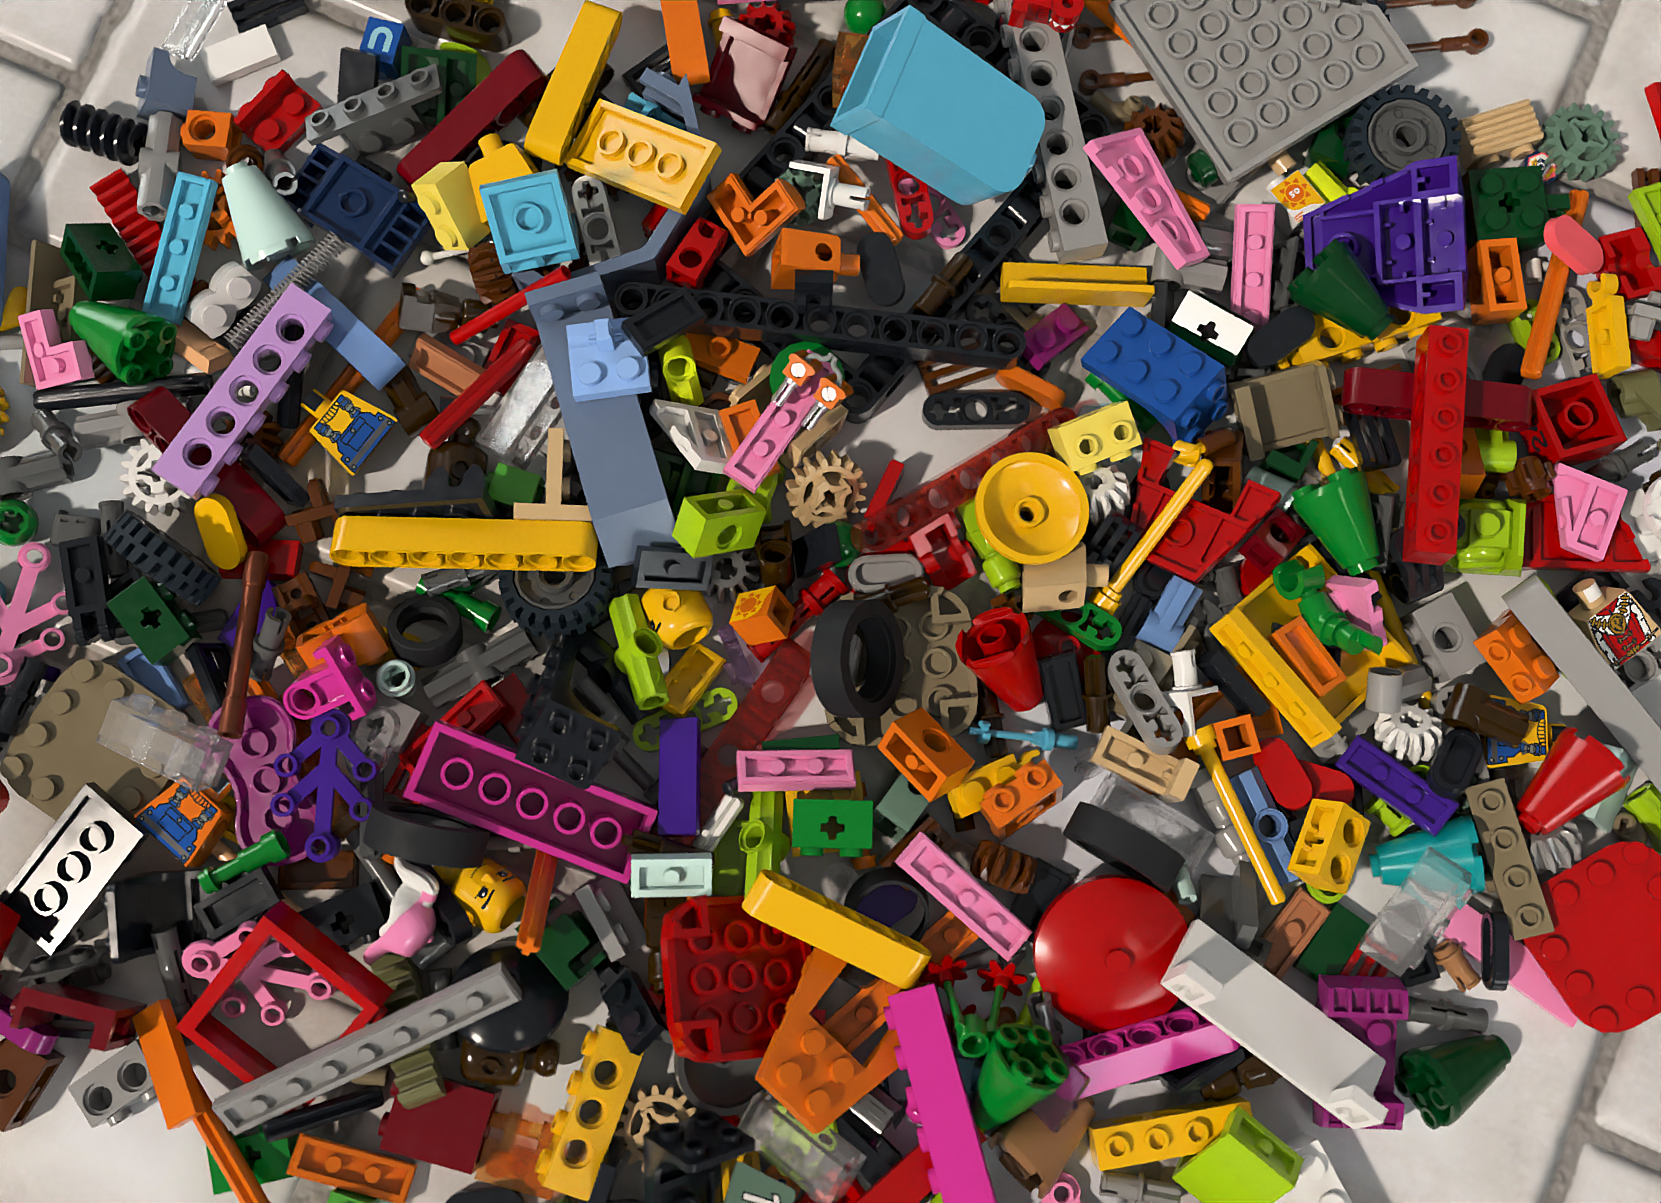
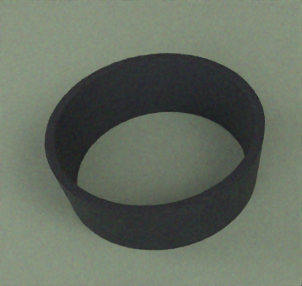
M883 867L871 870L855 881L849 889L844 906L854 911L857 910L860 901L866 894L883 885H901L916 893L924 905L925 912L919 927L909 937L918 942L923 938L929 924L928 895L925 888L906 871L894 867Z

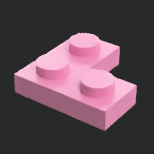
M42 309L18 316L37 390L50 389L95 377L92 368L93 361L88 352L86 341L78 340L62 344L60 326L56 321L53 309Z

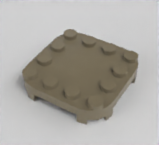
M930 586L931 596L929 598L901 606L898 612H893L901 630L904 646V670L898 695L885 714L873 719L836 717L825 709L824 712L828 725L836 734H839L841 740L854 746H878L893 721L920 707H923L952 738L960 736L968 730V727L972 726L978 709L977 677L962 663L955 647L958 634L962 629L966 633L972 627L968 607L959 596L946 590L945 587ZM854 593L840 596L838 600H854L853 597L864 594L854 595ZM857 626L854 632L863 644L855 684L857 692L865 676L867 661L865 640L859 626Z
M80 659L57 678L16 734V737L11 741L5 754V759L0 764V773L7 779L8 784L19 796L56 821L86 783L91 782L99 785L134 816L168 789L188 762L194 763L200 750L196 749L197 732L193 724L195 720L185 710L177 708L124 672L120 667L99 660L89 661Z

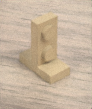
M548 428L545 504L514 503V520L584 521L592 523L587 505L562 504V500H570V477H563L564 462L571 463L572 453L570 441L565 439L564 428Z
M1109 725L1105 726L1089 761L1155 793L1154 798L1167 804L1184 801L1200 767V764L1187 758L1179 760L1168 754L1159 755L1153 753L1144 742Z

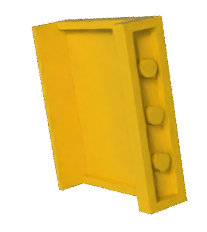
M1311 543L1286 561L1296 559L1305 566V569L1322 564L1325 581L1334 575H1338ZM1271 574L1213 624L1209 630L1306 743L1313 748L1333 737L1342 728L1340 723L1366 699L1369 668H1398L1409 663L1412 658L1384 627L1388 644L1382 648L1380 655L1368 650H1362L1357 655H1351L1341 649L1340 669L1347 679L1317 699L1274 650L1267 639L1271 634L1273 622L1286 625L1301 615L1297 605L1301 598L1288 600L1281 596L1273 582V574ZM1324 585L1323 589L1319 592L1325 591L1328 595V591Z

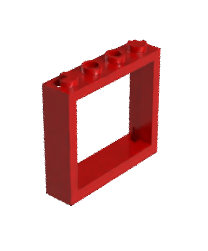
M282 900L262 917L175 1027L245 1084L278 1069V1067L211 1014L272 937L363 1008L339 1039L364 1028L367 1023L372 1024L382 1019L389 1010L383 1004L394 992V989ZM315 1098L301 1104V1106L304 1108L308 1107ZM297 1107L292 1108L284 1112L283 1114L293 1112L297 1109Z

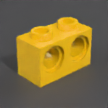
M1312 798L1287 870L1314 889L1346 894L1371 822L1344 802Z

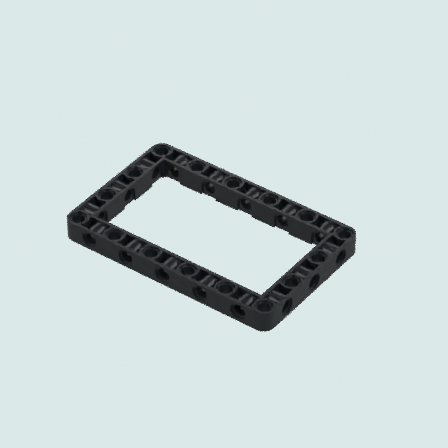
M897 0L875 24L877 25L908 5H911L924 14L928 21L1010 79L1008 60L1011 59L1009 47H1003L1001 33L959 0ZM927 2L931 6L921 7L918 3ZM872 29L739 174L754 199L773 184L776 177L779 178L787 169L799 170L790 168V161L786 163L778 161L777 157L787 154L792 156L793 159L791 161L804 160L813 162V155L816 152L805 151L808 127L837 131L830 126L836 110H828L824 106L829 103L840 104ZM981 45L985 47L986 50L977 51L973 49L972 46ZM1041 79L1032 80L1038 86L1048 85ZM1073 90L1082 133L1092 132L1097 138L1110 135L1111 125L1109 119ZM1044 113L1046 120L1056 119L1052 114ZM1083 135L1086 145L1092 139H1088ZM1052 146V148L1049 150L1051 153L1055 155H1061L1064 153L1060 148L1055 146ZM1088 156V158H1089V163H1090V166H1091L1094 162H1093V161L1091 160V158ZM1032 170L960 251V253L967 254L974 262L973 268L956 288L961 296L956 299L948 298L933 317L957 320L966 310L969 301L974 296L979 295L992 280L990 273L993 270L995 272L1000 271L1001 264L1011 258L1012 253L1021 247L1045 219L1042 217L1039 202L1040 196L1043 193L1034 182ZM1060 180L1055 182L1061 189L1067 190L1072 188L1066 181ZM711 205L701 217L727 230ZM689 230L675 244V246L671 250L670 258L675 252V250L678 248L686 234L689 232ZM729 233L722 252L714 260L715 263L703 280L704 285L701 290L765 297L720 260L735 243V240ZM995 235L1002 236L1005 240L1008 239V242L1004 245H996L990 240V237ZM913 306L906 312V314L918 315L914 311ZM710 307L717 314L718 311ZM752 313L746 315L739 314L736 320L740 323H749L755 316ZM780 316L773 321V324L780 328H785L792 323V320L786 316ZM892 329L886 335L892 341H899L905 337L897 329ZM933 333L923 337L924 342L932 346L940 339L938 335ZM749 340L773 361L778 353L789 346ZM836 355L842 364L845 375L844 381L852 386L854 390L853 394L845 398L841 403L842 406L849 410L845 420L853 424H861L869 420L917 366V361L920 360L869 355L854 370ZM853 395H861L867 400V403L863 407L854 408L848 404L847 400Z

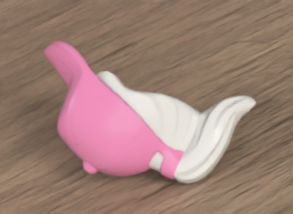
M394 858L395 869L403 883L393 897L388 921L379 930L381 938L372 943L363 955V959L368 965H372L388 952L403 957L415 956L427 943H431L434 940L433 934L437 919L432 905L439 893V883L429 872L408 863L405 859Z

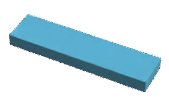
M179 171L177 173L142 311L157 314L175 325L182 326L218 188L216 181Z

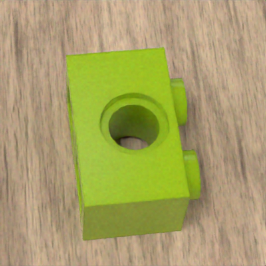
M745 488L684 497L672 536L693 558L753 548L767 510Z

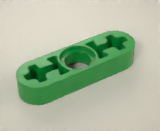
M1087 600L1080 607L1083 616L1077 622L1065 621L1061 616L1062 610L1034 612V614L1067 634L1076 637L1080 642L1097 652H1111L1120 643L1122 635L1120 622L1114 616ZM1089 616L1094 617L1092 619V626L1088 625L1087 631H1083L1082 629L1087 625ZM1105 627H1109L1112 639L1107 636L1103 640L1098 639V631L1095 628L1104 630Z

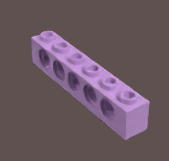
M291 283L151 470L196 501H198L201 495L208 497L220 481V478L216 475L226 463L231 466L241 454L243 446L240 443L249 432L254 435L264 423L266 415L263 412L272 401L277 404L289 388V385L285 382L293 371L300 373L305 368L312 356L308 353L316 340L322 343L332 331L334 324L330 322L333 319L331 309ZM290 325H297L304 330V334L297 341H288L282 336L284 329ZM274 355L281 359V365L276 371L266 372L260 368L261 360L266 356ZM244 386H253L258 389V396L250 403H243L237 399L238 391ZM223 416H228L235 420L234 429L227 434H219L214 431L216 420ZM200 447L209 448L212 452V457L207 464L202 466L192 464L191 454L195 449Z

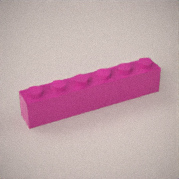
M930 984L888 996L890 1005L883 1007L889 1030H897L900 1045L894 1047L900 1070L907 1069L911 1086L905 1087L911 1111H919L922 1126L916 1128L922 1152L929 1151L934 1168L928 1169V1176L933 1193H941L943 1203H997L937 984Z

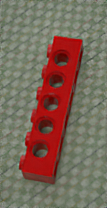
M1429 325L1416 341L1402 561L1442 566L1456 555L1469 329Z

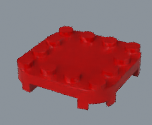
M1638 841L1617 842L1602 847L1600 850L1572 865L1571 869H1565L1541 883L1540 887L1555 931L1521 939V941L1568 1006L1569 1011L1581 1023L1602 1033H1619L1632 1029L1661 1013V856L1653 848Z
M707 895L696 897L680 903L663 917L660 945L667 1026L675 1053L680 1057H687L693 1062L718 1063L763 1058L775 1030L779 1029L786 1013L785 1007L790 995L795 993L807 956L812 953L810 944L747 913L742 907V903L745 900L744 895L707 897ZM816 1004L809 1014L823 1026L825 1025L826 1009L818 1010V1004Z

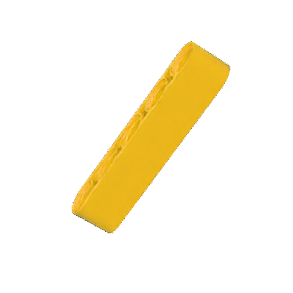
M589 0L583 3L526 134L524 143L525 154L562 166L619 35L623 18L621 11Z
M761 869L742 903L743 909L756 919L906 990L914 988L932 957L930 950L918 941L768 869Z

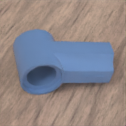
M1173 575L1154 609L1151 608L1135 638L1170 655V652L1173 651L1185 629L1183 625L1203 590Z

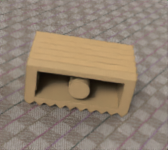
M1529 99L1498 107L1458 121L1459 125L1455 130L1461 131V140L1458 143L1461 148L1458 155L1465 171L1475 169L1476 167H1478V170L1491 169L1504 158L1511 157L1513 161H1517L1534 152V147L1544 138V133L1541 131V126L1538 125V119L1535 118L1536 113L1533 112V106L1530 105Z

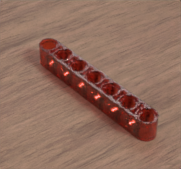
M1059 407L1032 418L858 521L850 531L852 545L861 553H874L886 550L976 496L982 478L992 467L991 456L993 452L1000 457V460L1013 454L1027 452L1021 443L1022 437L1025 435L1031 442L1029 452L1046 454L1054 449L1047 429L1052 428L1053 418H1056L1061 424L1076 418V413L1068 407ZM962 471L967 472L970 476L971 484L968 489L964 488L960 482ZM932 488L940 496V503L937 508L932 506L929 501V492ZM900 507L905 508L909 514V522L906 526L901 525L897 519V512ZM869 525L874 527L878 533V540L874 545L869 544L865 538V531Z

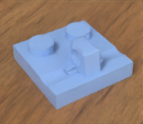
M629 317L596 319L594 322L566 325L572 392L575 402L652 392L648 355L643 358L621 329L622 321Z

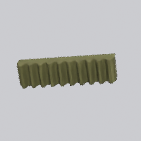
M388 952L370 965L373 973L394 989V992L383 1004L389 1009L383 1018L424 999L417 966L410 957H403ZM434 1041L390 1063L396 1075V1078L393 1080L399 1089L397 1098L402 1107L410 1110L447 1096Z

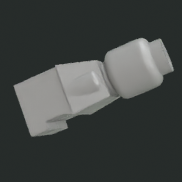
M1204 765L1198 769L1189 790L1192 791L1196 799L1198 810L1211 828L1216 829L1213 837L1222 855L1226 859H1231L1234 865H1237L1239 860L1247 861L1250 858Z

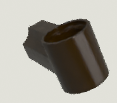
M407 364L383 387L395 407L393 412L410 438L419 434L440 414L427 392L422 391Z
M1456 683L1441 719L1443 723L1454 729H1466L1472 733L1477 732L1513 749L1518 747L1526 735L1530 725V717L1489 699L1490 695L1479 687L1466 683Z

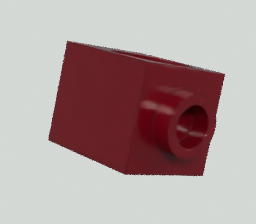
M1277 507L1258 525L1238 549V552L1263 574L1267 575L1287 557L1307 531Z

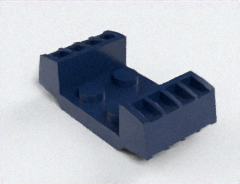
M322 143L316 145L310 156L306 158L305 163L298 169L295 175V179L298 181L296 191L290 195H281L304 224L310 228L316 225L329 234L332 231L343 243L366 256L374 268L393 279L432 226L426 213L420 208L418 203L403 204L398 200L397 194L401 189L346 155L338 153Z

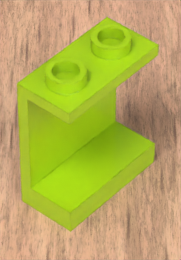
M1238 1106L1229 1113L1223 1131L1217 1139L1198 1154L1180 1156L1172 1179L1202 1203H1274L1295 1188L1304 1158Z

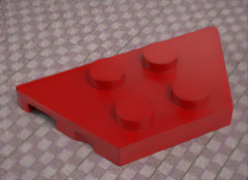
M1550 494L1537 502L1526 503L1522 570L1647 573L1651 570V564L1648 559H1643L1633 541L1636 537L1629 524L1622 520L1621 512L1604 560L1595 562L1560 547L1554 494Z

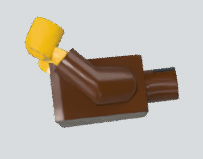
M1219 427L1215 430L1206 431L1205 436L1197 439L1195 444L1177 440L1173 444V449L1180 451V454L1177 458L1173 459V462L1188 467H1195L1200 458H1206L1211 460L1213 464L1212 471L1201 484L1202 503L1226 514H1231L1243 490L1244 432L1234 431L1229 427Z

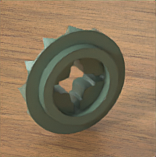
M787 169L779 178L776 177L775 181L783 179L793 187L794 185L797 188L799 187L802 192H809L806 194L805 209L789 224L804 226L817 221L823 184L819 174L800 169Z

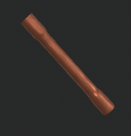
M250 551L246 554L242 578L243 591L226 697L222 702L217 733L218 736L226 739H240L243 736L247 711L246 697L254 652L253 640L257 633L262 594L266 587L270 556L260 551Z

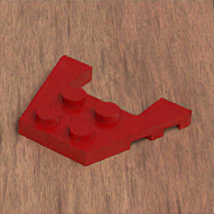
M1146 436L1142 444L1143 454L1141 467L1138 469L1137 493L1131 515V521L1144 530L1129 554L1176 493L1161 485L1173 464V459L1178 454L1177 450ZM1248 479L1231 514H1226L1191 498L1144 561L1197 584L1279 503L1282 495L1278 491Z

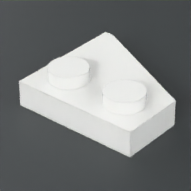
M654 399L649 408L651 416L692 467L698 471L724 474L723 468L733 454L719 418V410Z

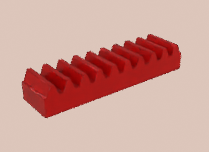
M121 167L89 188L97 196L98 202L104 207L105 213L111 218L112 224L120 232L119 235L127 243L126 246L134 254L133 257L141 265L142 271L150 280L163 227L160 222L150 221L145 216L138 214V188L129 174ZM195 277L192 286L198 282Z

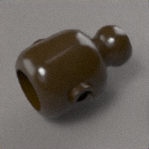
M469 417L448 437V441H444L437 449L429 450L422 489H425L426 482L432 472L441 466H444L452 479L451 487H457L462 483L464 473L472 464L479 465L486 476L488 455L480 448L474 446L481 436V425L478 420Z
M463 1038L460 1073L468 1081L491 1084L495 1087L496 1085L519 1086L524 1079L526 1070L535 1071L542 1077H551L557 1072L560 1043L554 1039H546L539 1045L525 1051L495 1053L483 1050Z

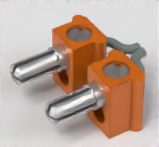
M799 350L789 355L790 362L782 371L786 375L785 380L775 392L771 401L776 403L777 406L782 407L798 385L800 387L810 382L815 374L823 370L821 362L831 360V368L834 374L830 373L820 379L821 385L813 395L817 400L801 422L804 427L810 422L806 429L813 430L826 411L838 407L845 398L853 394L854 390L852 386L843 380L842 372L836 365L838 358L829 352L827 356H822L818 353L809 354L805 350Z

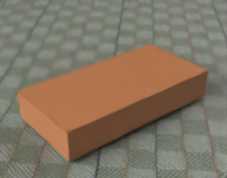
M426 333L418 337L407 365L456 396H459L486 370Z

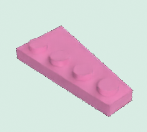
M1141 127L1092 139L1083 147L1087 155L1177 270L1200 263L1210 256L1208 249Z

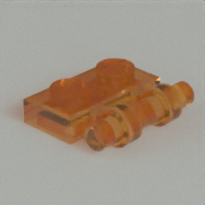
M494 1111L490 1127L504 1130L503 1138L499 1140L488 1137L485 1140L474 1179L551 1200L555 1190L543 1187L537 1179L539 1173L535 1172V1167L542 1149H549L555 1134L550 1132L552 1123L544 1121L543 1124L525 1120L522 1119L523 1114L512 1111L509 1115ZM518 1135L538 1140L537 1149L517 1145Z

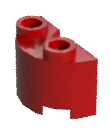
M1641 226L1598 238L1597 241L1602 248L1604 256L1601 269L1592 273L1596 274L1598 282H1601L1600 275L1603 273L1617 275L1619 285L1615 295L1624 296V303L1646 298L1650 291L1661 293V266L1654 267L1649 256L1651 246Z
M951 509L942 511L905 534L908 539L906 544L910 549L911 555L918 558L924 571L932 583L931 586L945 587L948 591L978 573L972 562L976 558L972 547L966 539L959 541L957 537V530L961 528V525Z

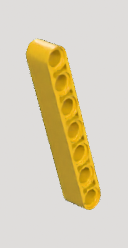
M342 516L335 522L329 556L332 561L338 564L352 567L586 572L596 567L599 539L594 525L584 521Z

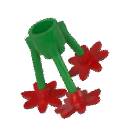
M951 955L944 956L941 966L934 961H929L926 965L929 971L921 974L918 980L920 982H929L928 985L937 984V988L940 986L941 989L945 990L951 1014L944 1013L954 1047L958 1043V1049L964 1057L975 1058L983 1056L988 1052L990 1038L998 1030L997 1022L1001 1003L1005 999L1007 991L1013 995L1022 996L1023 993L1018 984L1026 983L1028 978L1023 974H1014L1016 968L1014 962L1008 963L1002 970L1000 964L996 960L991 959L989 962L990 970H977V975L987 980L982 984L981 990L984 992L993 990L995 992L989 1020L986 1022L980 1016L974 1014L976 1011L975 1004H970L961 1011L953 989L954 980H965L968 978L966 972L962 971L967 966V961L962 959L953 962Z

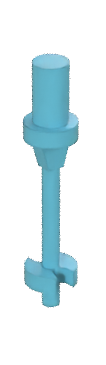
M980 720L976 727H968L967 731L969 735H978L976 741L980 744H987L990 737L1030 741V743L1040 746V749L1044 751H1051L1053 748L1076 750L1078 746L1077 735L1055 733L1052 728H1043L1040 732L1030 734L989 729L991 726L990 722Z

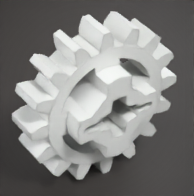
M144 438L141 439L142 449L140 451L133 448L128 450L130 455L133 456L132 461L121 462V465L128 469V474L119 476V480L130 485L122 491L123 494L131 499L134 498L132 504L141 510L145 508V512L154 516L160 510V513L170 517L172 516L173 507L181 512H185L186 505L184 502L186 500L195 503L197 501L151 470L162 456V453L152 443ZM143 487L151 488V493L155 495V498L149 497Z

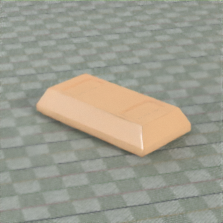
M183 319L182 326L175 325L177 327V335L175 337L176 345L174 351L208 375L228 367L234 360L230 350L210 338L186 319Z

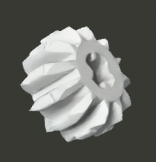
M1101 461L1098 464V469L1077 476L1086 491L1089 503V519H1091L1095 526L1100 520L1106 518L1111 509L1124 515L1125 506L1130 504L1131 499L1129 481L1125 473L1118 470L1116 464L1106 468Z
M1418 702L1414 706L1402 703L1399 713H1379L1374 725L1375 746L1382 748L1383 752L1387 755L1395 756L1397 762H1401L1404 759L1414 766L1419 760L1429 762L1443 739L1441 736L1442 720L1433 716V709H1421Z

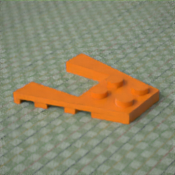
M814 947L811 955L807 956L795 993L790 995L785 1007L786 1013L779 1029L775 1030L755 1076V1079L812 1134H817L824 1130L899 1068L894 1047L900 1045L897 1030L890 1031L888 1029L866 1061L861 1065L809 1014L848 963L817 947Z

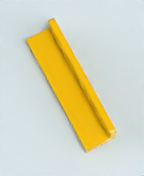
M1003 262L1000 266V302L1144 307L1155 294V286L1147 285V267Z

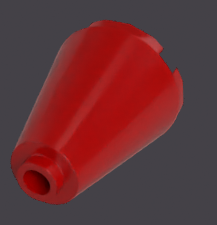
M1009 607L990 609L977 615L971 620L973 626L966 633L962 629L958 634L955 644L958 657L1010 709L1016 712L1032 710L1042 700L1044 691L1028 619L1021 611L1020 614L1014 613L1013 609Z
M1566 727L1558 735L1515 807L1519 814L1517 817L1519 824L1534 835L1537 832L1544 835L1551 833L1623 789L1631 780L1630 775L1622 777L1620 771L1625 766L1607 747L1590 735L1584 740L1575 736L1574 734L1579 729L1574 727Z

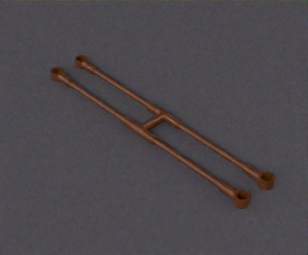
M1378 0L1377 3L1385 1L1387 9L1431 4L1433 7L1456 4L1461 9H1468L1477 0ZM1080 23L1075 27L1072 45L1077 49L1084 50L1091 43L1118 40L1119 36L1108 26L1092 28L1087 23ZM1476 28L1464 36L1445 37L1439 41L1405 45L1411 53L1436 50L1443 53L1465 50L1470 55H1476L1486 47L1489 42V36L1485 30ZM1077 34H1086L1088 39H1080ZM1472 39L1478 40L1480 45L1473 43ZM1089 69L1081 74L1078 89L1082 94L1091 96L1098 89L1125 86L1126 83L1154 81L1149 72L1099 74L1097 71ZM1090 79L1095 85L1088 86L1084 83V80Z

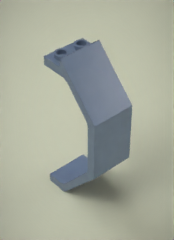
M646 68L639 78L640 83L646 86L642 92L644 100L652 101L660 106L662 111L685 124L687 132L701 137L687 74H685L678 85L676 80L669 74L662 71L656 73ZM710 175L707 176L686 215L668 209L642 248L571 272V279L599 271L609 301L614 300L616 290L627 282L661 285L667 277L666 263L670 259L671 250L696 220L711 206L706 198L712 191ZM532 269L511 274L519 290L544 277Z

